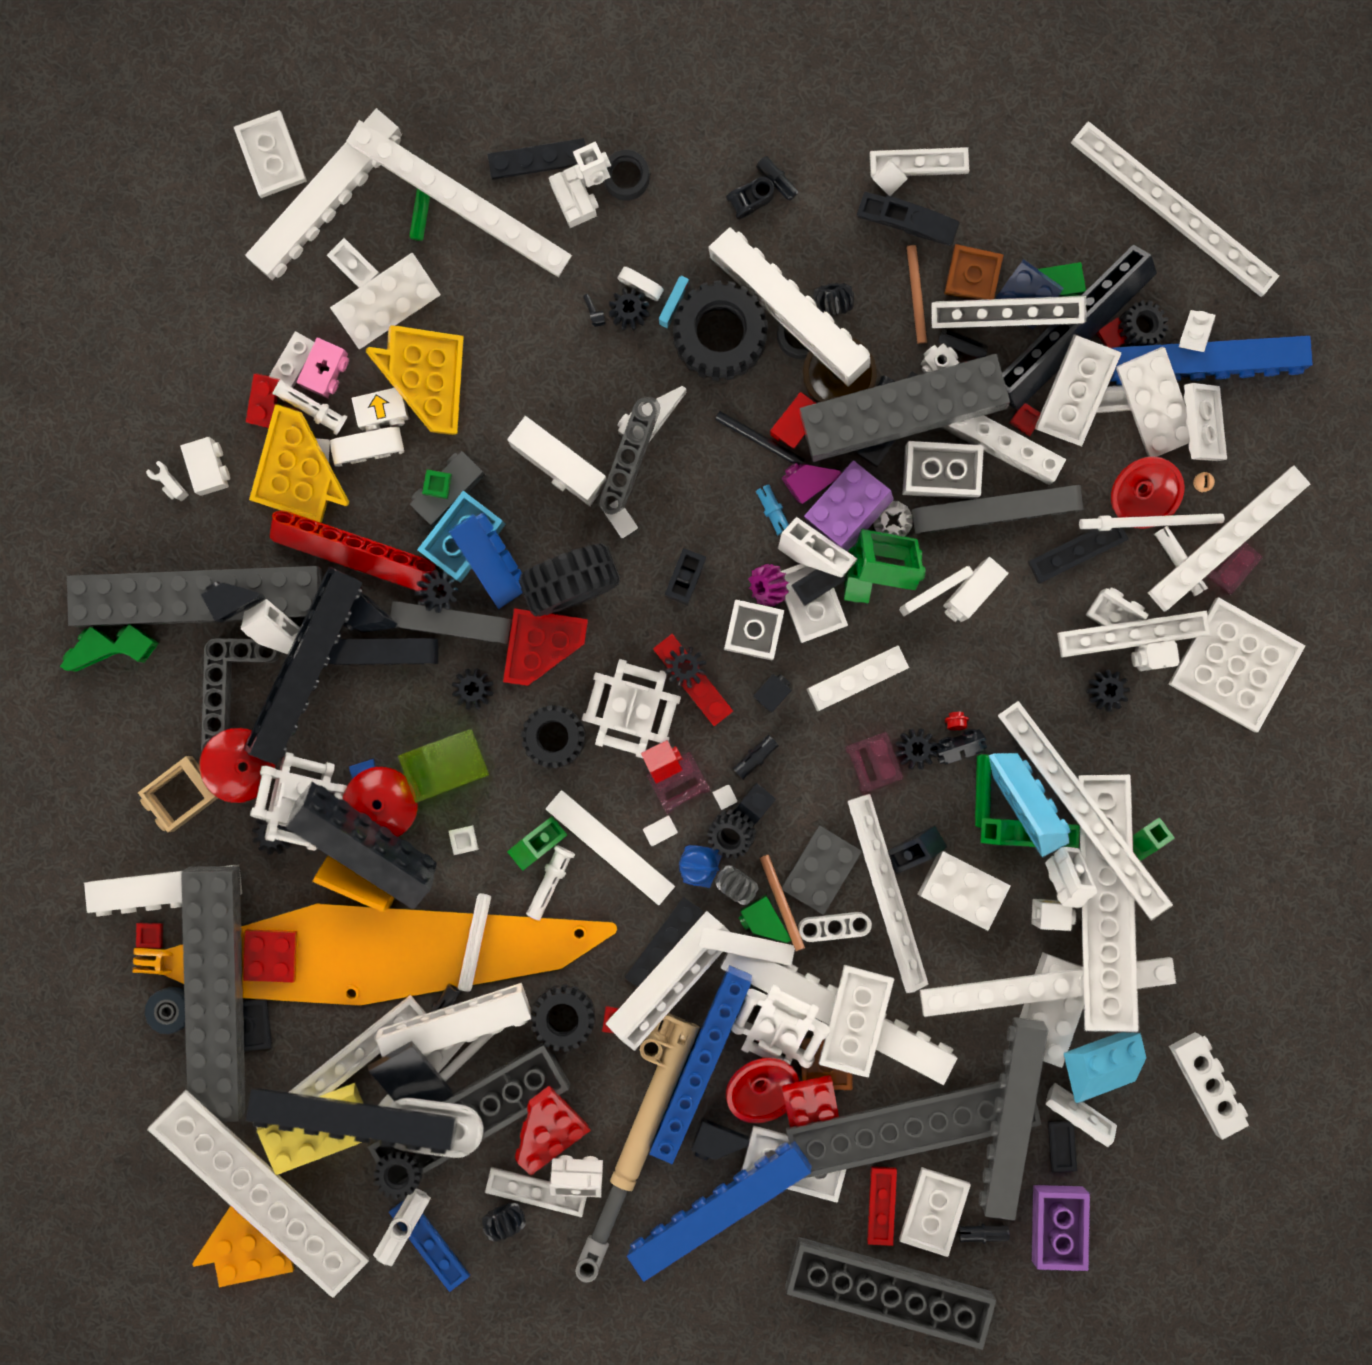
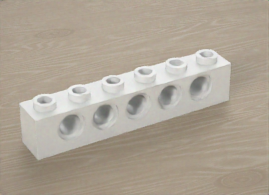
M984 415L941 427L973 445H983L984 451L1048 485L1056 480L1066 461L1065 458Z

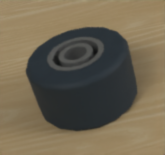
M170 986L155 992L148 999L145 1005V1017L153 1030L161 1034H172L185 1028L184 989Z

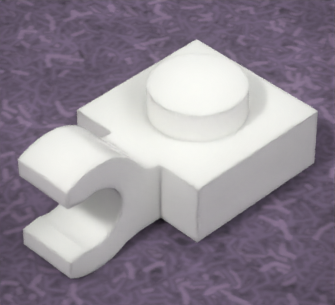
M156 462L160 467V473L154 475L149 469L146 471L151 479L161 481L164 484L162 490L172 500L176 498L183 501L189 496L185 489L168 472L166 465Z

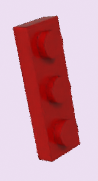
M871 1166L867 1230L868 1244L893 1246L896 1167Z

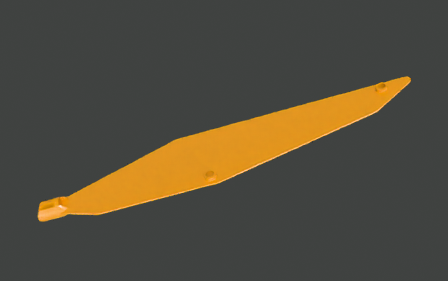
M314 904L241 926L242 978L245 930L297 931L295 982L243 981V998L360 1006L404 998L409 995L415 996L443 991L448 984L458 988L473 913L394 908L381 912L372 907ZM487 914L473 985L562 969L615 934L617 926L612 922L552 918L536 920L531 917ZM577 929L583 930L584 935L582 937L575 935ZM183 944L169 949L134 948L133 954L146 956L133 958V964L139 966L133 967L132 973L165 975L184 984ZM348 990H355L356 996L351 997L348 994Z

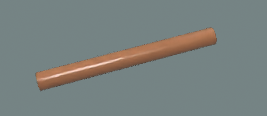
M916 245L907 246L917 344L927 343L917 247Z
M765 855L760 858L793 946L796 952L803 950L805 946L769 855Z

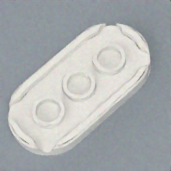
M402 1098L389 1106L398 1109L458 1117L454 1146L451 1151L446 1150V1154L431 1153V1148L421 1147L420 1151L405 1149L406 1144L395 1143L394 1148L461 1158L473 1152L483 1138L482 1120L477 1112L468 1106L415 1098Z

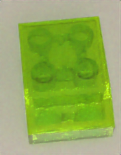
M472 729L398 756L415 803L489 775Z

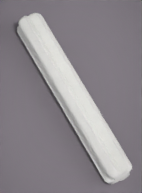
M478 894L458 984V989L465 992H470L473 985L491 896L487 894Z

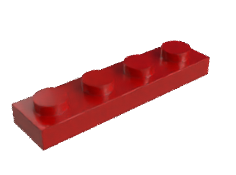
M671 634L654 647L653 650L667 668H673V665L665 663V659L674 661L675 659L671 656L670 652L673 650L678 656L681 655L679 646L682 645ZM685 660L684 664L679 663L678 669L681 668L680 672L686 674L687 670L692 671L693 666H689L691 662ZM696 673L701 682L698 684L691 678L692 687L688 688L687 680H683L682 687L711 724L715 726L731 714L733 710L705 675Z

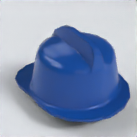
M697 845L686 846L679 861V871L683 882L689 885L710 888L717 871L720 870L718 865L722 856L718 854L719 850L716 849L714 851L712 848Z

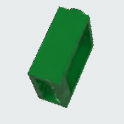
M861 529L853 547L855 558H857L858 581L916 590L919 582L923 581L926 571L922 565V550L919 549L918 539ZM875 555L904 560L905 566L877 562Z

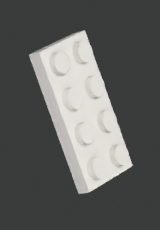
M411 253L330 308L358 349H361L388 331L389 326L397 325L441 294L414 254Z
M1073 335L1035 429L1082 446L1121 356V352Z
M1165 347L1158 348L1116 366L1148 457H1157L1190 443L1189 429L1186 425L1187 409Z
M844 965L828 1025L830 1032L824 1040L819 1065L869 1078L894 978Z
M753 1125L741 1171L745 1169L748 1172L755 1167L754 1163L764 1156L769 1158L776 1153L775 1149L785 1142L789 1144L787 1134ZM846 1169L801 1179L787 1189L838 1203Z

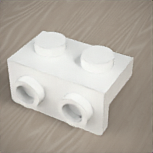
M1106 588L1100 591L1086 616L1102 626L1145 620L1148 614L1144 612L1145 608L1134 601L1130 603L1123 599L1124 595L1114 588H1110V590Z

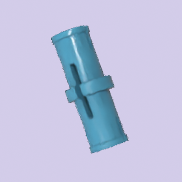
M763 486L767 496H765L761 488L756 491V494L765 508L764 514L770 518L777 536L782 535L783 529L785 530L789 526L782 512L783 506L781 503L778 504L771 486Z

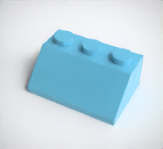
M1117 1033L1064 1053L1075 1103H1080L1136 1081L1146 1060L1141 1033Z

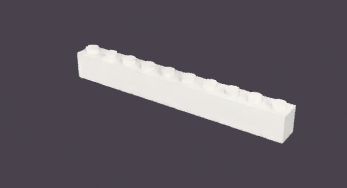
M726 953L720 965L721 969L726 971L729 965L751 974V984L769 993L772 985L780 987V991L804 1003L819 1006L815 1018L829 1025L838 991L837 987L829 984L827 988L819 984L820 979L808 972L806 976L798 973V967L793 964L786 965ZM885 1013L876 1050L944 1085L957 1060V1057L952 1053L954 1049L942 1042L938 1046L930 1042L931 1037L921 1031H917L914 1034L907 1030L909 1025L898 1019H895L893 1023L885 1018L887 1015Z

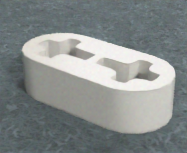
M623 267L618 276L620 282L635 288L640 293H644L645 296L654 301H658L664 291L660 285L628 267Z

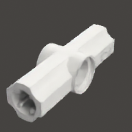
M415 1189L411 1195H407L373 1254L377 1261L384 1265H393L431 1199L427 1193L420 1189ZM396 1223H405L408 1227V1230L400 1231L397 1228Z

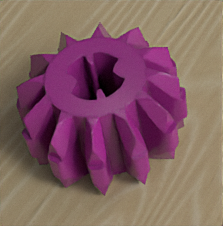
M773 564L762 565L753 570L752 576L748 578L751 583L749 589L753 592L752 598H757L758 605L762 604L771 607L786 600L785 596L789 593L786 585L790 582L785 580L786 573L781 572L780 566H773Z

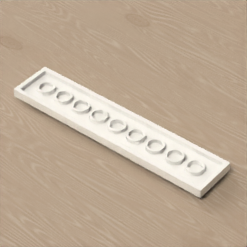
M1130 775L1079 776V782L1133 852ZM1080 827L1081 854L1097 890V893L1082 906L1085 1031L1138 1032L1134 897Z
M187 1090L148 1127V1131L332 1298L369 1262V1257L280 1175H275L274 1170Z

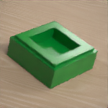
M426 470L422 494L448 499L452 474Z

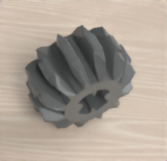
M726 865L720 871L715 881L717 888L722 893L742 905H748L754 899L759 889L757 883L734 866Z

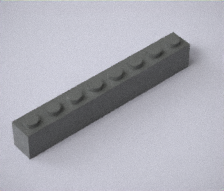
M1014 1017L1012 1026H1008L1007 1041L1010 1042L1008 1050L1005 1049L1003 1053L1005 1071L999 1076L1001 1094L995 1100L997 1117L996 1121L991 1123L993 1141L987 1147L989 1164L988 1168L984 1167L983 1170L984 1191L979 1193V1206H982L985 1217L1015 1220L1048 1035V1029L1044 1021Z

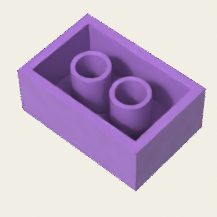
M853 461L804 517L810 527L848 552L855 544L861 529L867 530L894 499L889 488Z
M1033 1185L1032 1262L1037 1269L1088 1271L1090 1194L1083 1186Z

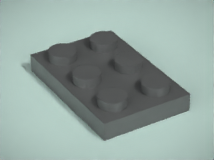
M819 825L784 882L782 890L824 915L862 851Z

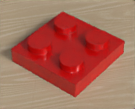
M245 930L243 981L294 983L296 978L297 931Z
M831 1075L781 1085L790 1127L808 1125V1123L827 1121L839 1117Z

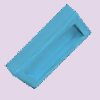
M682 275L681 277L679 276L659 317L660 325L668 328L689 286V279Z

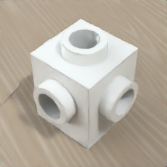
M596 142L573 151L577 165L573 167L578 179L584 178L587 187L600 184L605 179L610 178L607 167H610L611 164L606 153L600 152Z
M944 343L938 348L934 345L923 354L925 358L921 363L924 374L959 364L956 352L951 347L947 348ZM940 357L945 364H939L937 358Z

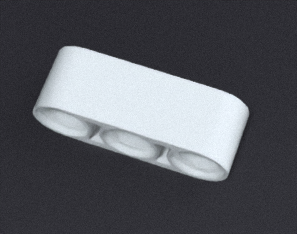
M388 427L339 437L329 441L334 466L338 467L342 466V463L351 462V464L364 462L367 458L371 457L379 459L388 457L391 453H404L399 427Z
M862 912L807 917L802 919L798 925L800 936L807 942L862 937L871 930V921ZM856 918L865 919V927L862 930L853 929V921ZM833 920H837L841 924L840 930L836 933L828 931V924ZM808 923L816 925V931L811 936L803 933V927Z

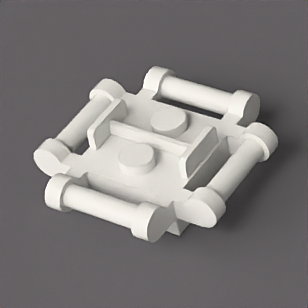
M619 659L614 678L595 672L593 678L595 684L586 714L583 713L582 721L600 725L595 745L601 747L607 745L635 753L636 757L643 758L641 753L646 750L648 740L660 743L668 740L669 742L668 732L676 704L680 703L681 697L662 692L667 676L665 671L660 670L659 673L627 664L626 660ZM626 673L657 682L656 687L652 689L622 680L623 674ZM605 683L610 684L612 687L603 718L596 717ZM660 699L666 700L667 703L658 734L652 733L651 730ZM611 728L641 737L640 743L636 744L606 735L607 730Z
M286 752L282 758L280 770L261 766L260 775H262L255 808H252L250 816L268 822L265 834L266 840L274 841L277 839L307 846L309 850L315 851L317 849L295 833L278 830L277 825L286 827L296 800L312 781L317 785L324 786L329 792L335 793V797L343 799L347 786L330 783L334 772V764L328 762L322 764L294 757L292 753ZM293 766L322 773L321 780L289 773L290 767ZM272 778H274L275 784L273 788L269 811L265 810V806L268 798Z
M772 985L768 995L755 989H749L741 1011L731 1029L735 1034L747 1035L741 1050L747 1053L750 1051L763 1058L780 1059L788 1064L794 1058L798 1060L801 1066L810 1068L815 1061L814 1055L822 1040L827 1038L830 1032L828 1025L815 1019L819 1006L804 1003L780 991V987ZM754 1005L762 1006L754 1023L746 1022ZM809 1029L813 1031L814 1035L807 1049L804 1050L799 1048Z

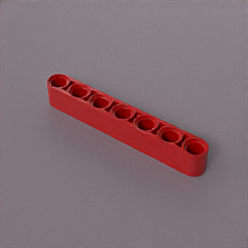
M276 511L272 515L270 539L272 541L416 591L422 590L421 587L416 585L417 581L425 582L422 575L428 573L431 576L432 571L436 567L428 559L288 511Z

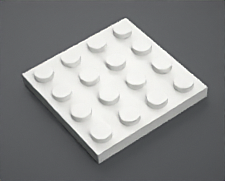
M1218 597L1215 598L1207 613L1211 635L1193 638L1169 685L1251 731L1259 732L1305 645Z

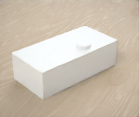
M526 416L507 439L514 450L553 478L551 483L561 491H564L566 488L589 506L592 505L606 485L607 479L604 474Z

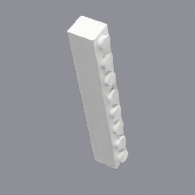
M376 108L364 123L399 145L400 137L402 136L399 127ZM346 142L245 256L271 280L275 277H281L287 269V263L292 258L297 259L301 255L303 245L308 240L312 241L318 236L320 226L334 218L336 208L340 204H346L352 197L351 192L357 185L362 186L368 179L369 171L373 167L378 168L380 164Z
M729 227L709 246L710 258L741 287L744 286L749 289L748 294L751 296L755 295L759 299V304L847 386H850L870 367V353L863 345H857L852 341V337L846 329L838 328L834 324L833 318L827 312L822 313L810 296L807 295L805 297L799 292L797 284L791 279H785L782 276L781 270L773 263L770 265L758 248L755 247L753 249L742 233H736Z

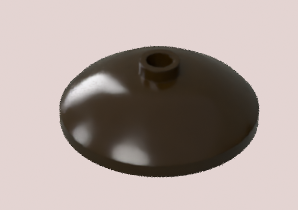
M852 338V341L857 345H863L870 353V367L850 386H847L841 379L835 380L832 376L833 372L811 351L808 352L803 365V380L806 389L815 401L820 403L874 388L877 378L876 363L871 352L863 343Z

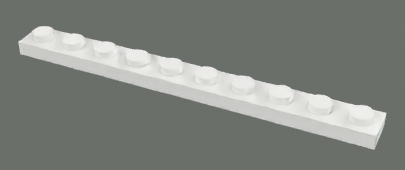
M358 121L346 140L347 144L557 277L560 276L570 260L571 254L362 121Z
M1089 121L1072 140V145L1260 297L1279 277L1277 273Z
M1019 701L998 715L999 719L1149 919L1153 920L1172 907V903Z
M1171 957L1136 961L1137 989L1176 984L1173 959ZM1084 968L920 990L923 1016L1084 996Z

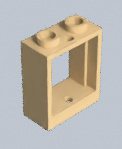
M193 756L184 757L138 792L141 796V804L146 810L153 812L156 816V824L161 830H166L167 832L176 831L218 799L205 787L200 776L199 764ZM184 770L204 796V799L174 821L154 795V792Z

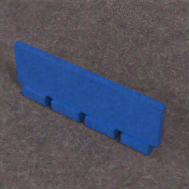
M481 513L476 517L473 514L448 532L496 607L500 609L523 593L519 584V577L522 572L520 569H517L518 566L509 551L504 550L506 546L497 532L492 531L494 527L486 514Z

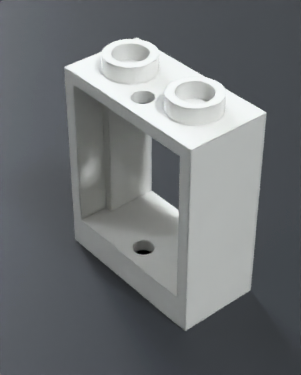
M991 557L982 561L973 571L974 574L969 576L943 605L947 609L945 614L953 621L960 620L962 622L969 619L1009 574Z

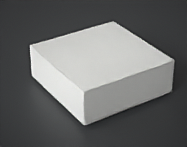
M891 160L872 177L889 196L908 179Z
M473 825L449 831L454 855L479 850Z

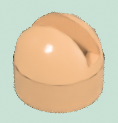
M1208 472L1196 475L1193 481L1194 487L1199 492L1211 490L1215 483L1214 477ZM1205 476H1207V488H1204Z

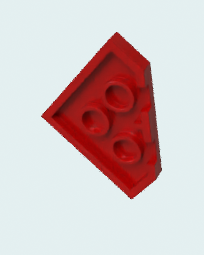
M514 609L503 682L529 686L585 644L588 619L555 614L536 617L528 610Z
M548 1086L528 1102L527 1120L523 1122L520 1134L521 1143L519 1149L516 1150L515 1159L529 1175H532L591 1130L588 1124Z

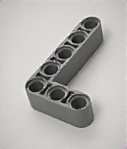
M215 638L206 643L204 648L201 751H203L205 745L213 736L221 731L230 729L232 662L273 663L281 657L282 652L273 649L272 656L266 658L263 654L266 646L258 644L253 639ZM221 644L224 650L222 655L217 657L214 654V648L216 645ZM243 644H246L248 647V654L245 657L239 655V648ZM219 668L223 676L220 681L216 682L213 674ZM219 693L222 697V702L216 707L212 699L215 694ZM215 718L221 721V728L218 731H214L212 728V721Z

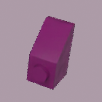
M795 463L784 471L786 475L781 479L797 502L803 504L835 481L842 473L839 470L806 464L798 465Z

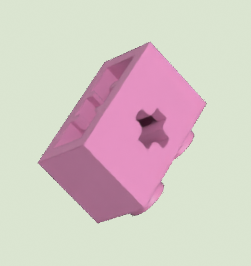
M316 338L297 383L307 390L328 398L330 393L334 394L338 388L339 381L337 378L340 371L344 372L348 366V353L338 346ZM328 366L330 368L328 372L323 371L322 373L320 371L321 367Z

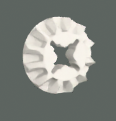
M892 501L873 522L876 532L905 537L912 527L913 515L908 506L899 501ZM900 512L901 515L897 520L899 526L893 524L886 528L885 526L889 521L887 516L889 514L895 516Z

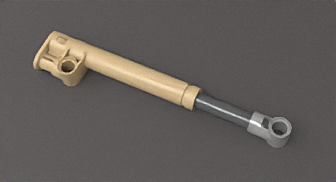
M668 1013L662 1019L661 1028L658 1029L659 1023L640 1045L641 1056L645 1060L656 1064L657 1068L610 1179L613 1186L593 1234L588 1236L577 1261L576 1276L582 1282H592L598 1275L599 1268L609 1246L608 1238L627 1192L633 1191L636 1179L640 1175L700 1027L698 1025L691 1024L673 1014ZM654 1042L658 1046L657 1052L652 1054L646 1052L644 1049L645 1044ZM590 1263L593 1265L594 1270L585 1272L581 1265Z

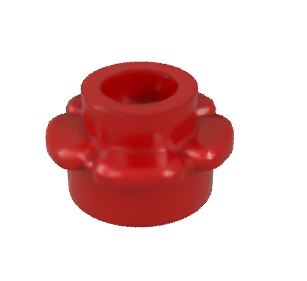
M963 712L949 713V717L945 719L948 730L967 729L969 718L965 717Z

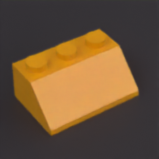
M329 855L313 879V882L381 912L389 909L394 900L393 896Z

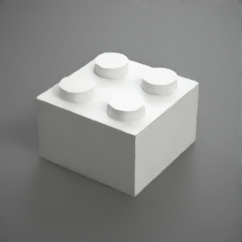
M735 599L724 650L773 660L784 610Z

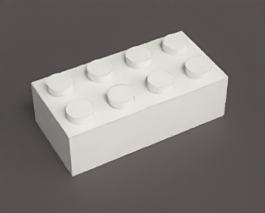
M1042 952L1035 975L1083 969L1084 967ZM1084 996L1024 1004L1020 1018L1044 1021L1048 1029L1043 1061L1061 1068L1063 1067L1065 1061L1064 1053L1069 1050L1084 1007Z

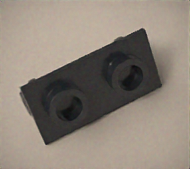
M969 729L960 736L942 738L937 743V746L933 747L938 753L937 759L939 764L944 763L947 765L961 760L960 751L964 750L966 758L982 753L987 748L986 737L980 729Z

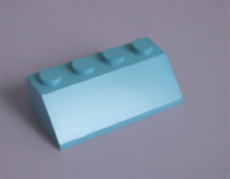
M1018 753L989 755L995 782L1040 855L1043 857L1069 844V826L1064 819L1059 820L1056 815L1058 811L1054 802L1051 799L1047 800L1044 796L1045 790L1039 779H1033L1031 775L1033 771L1027 760L1022 761Z

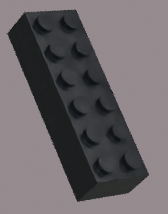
M313 781L296 800L285 828L412 909L431 890L437 862L431 856L421 853L408 841L401 840L392 834L388 828L381 827L372 821L367 814L358 812L347 801L335 797L324 786L317 785Z

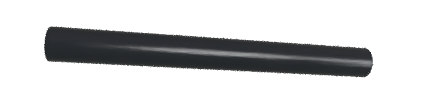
M719 411L715 420L792 464L797 463L800 465L804 463V458Z

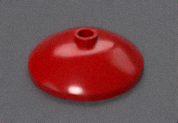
M1146 457L1131 463L1118 475L1112 487L1111 504L1118 518L1172 516L1180 506L1184 495L1182 474L1173 463L1160 457ZM1142 484H1144L1143 489H1142V490H1138V488H1139ZM1155 526L1134 527V528L1145 529V528H1151V527H1155Z
M231 728L221 731L208 741L201 753L199 762L201 779L208 791L221 800L241 803L256 798L262 775H260L261 766L275 768V764L249 755L244 749L252 730ZM241 762H244L246 765L243 771L238 769V765Z
M373 767L362 771L350 781L343 796V800L347 801L352 808L360 813L367 814L372 821L381 827L388 828L397 837L404 834L411 827L418 811V797L411 781L401 772L388 767ZM376 800L382 803V807L379 810L375 809L373 805Z
M762 1058L749 1062L732 1076L727 1085L726 1100L729 1109L737 1118L745 1122L764 1123L772 1121L787 1112L781 1085L799 1082L798 1075L790 1064L780 1059Z

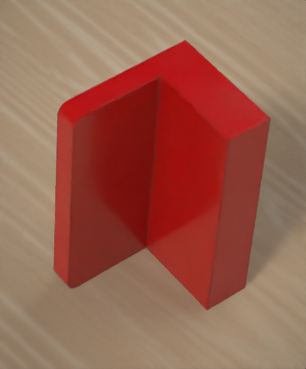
M800 392L770 430V435L778 442L782 440L794 449L805 436L800 417V408L816 403Z

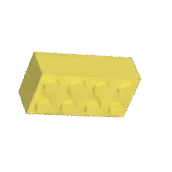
M355 1083L319 1096L363 1103ZM271 1124L268 1125V1128H257V1133L275 1175L361 1143L354 1141L355 1137L345 1135L344 1139L329 1138V1133L319 1132L318 1136L303 1134L304 1129L294 1128L293 1132L278 1130V1125Z

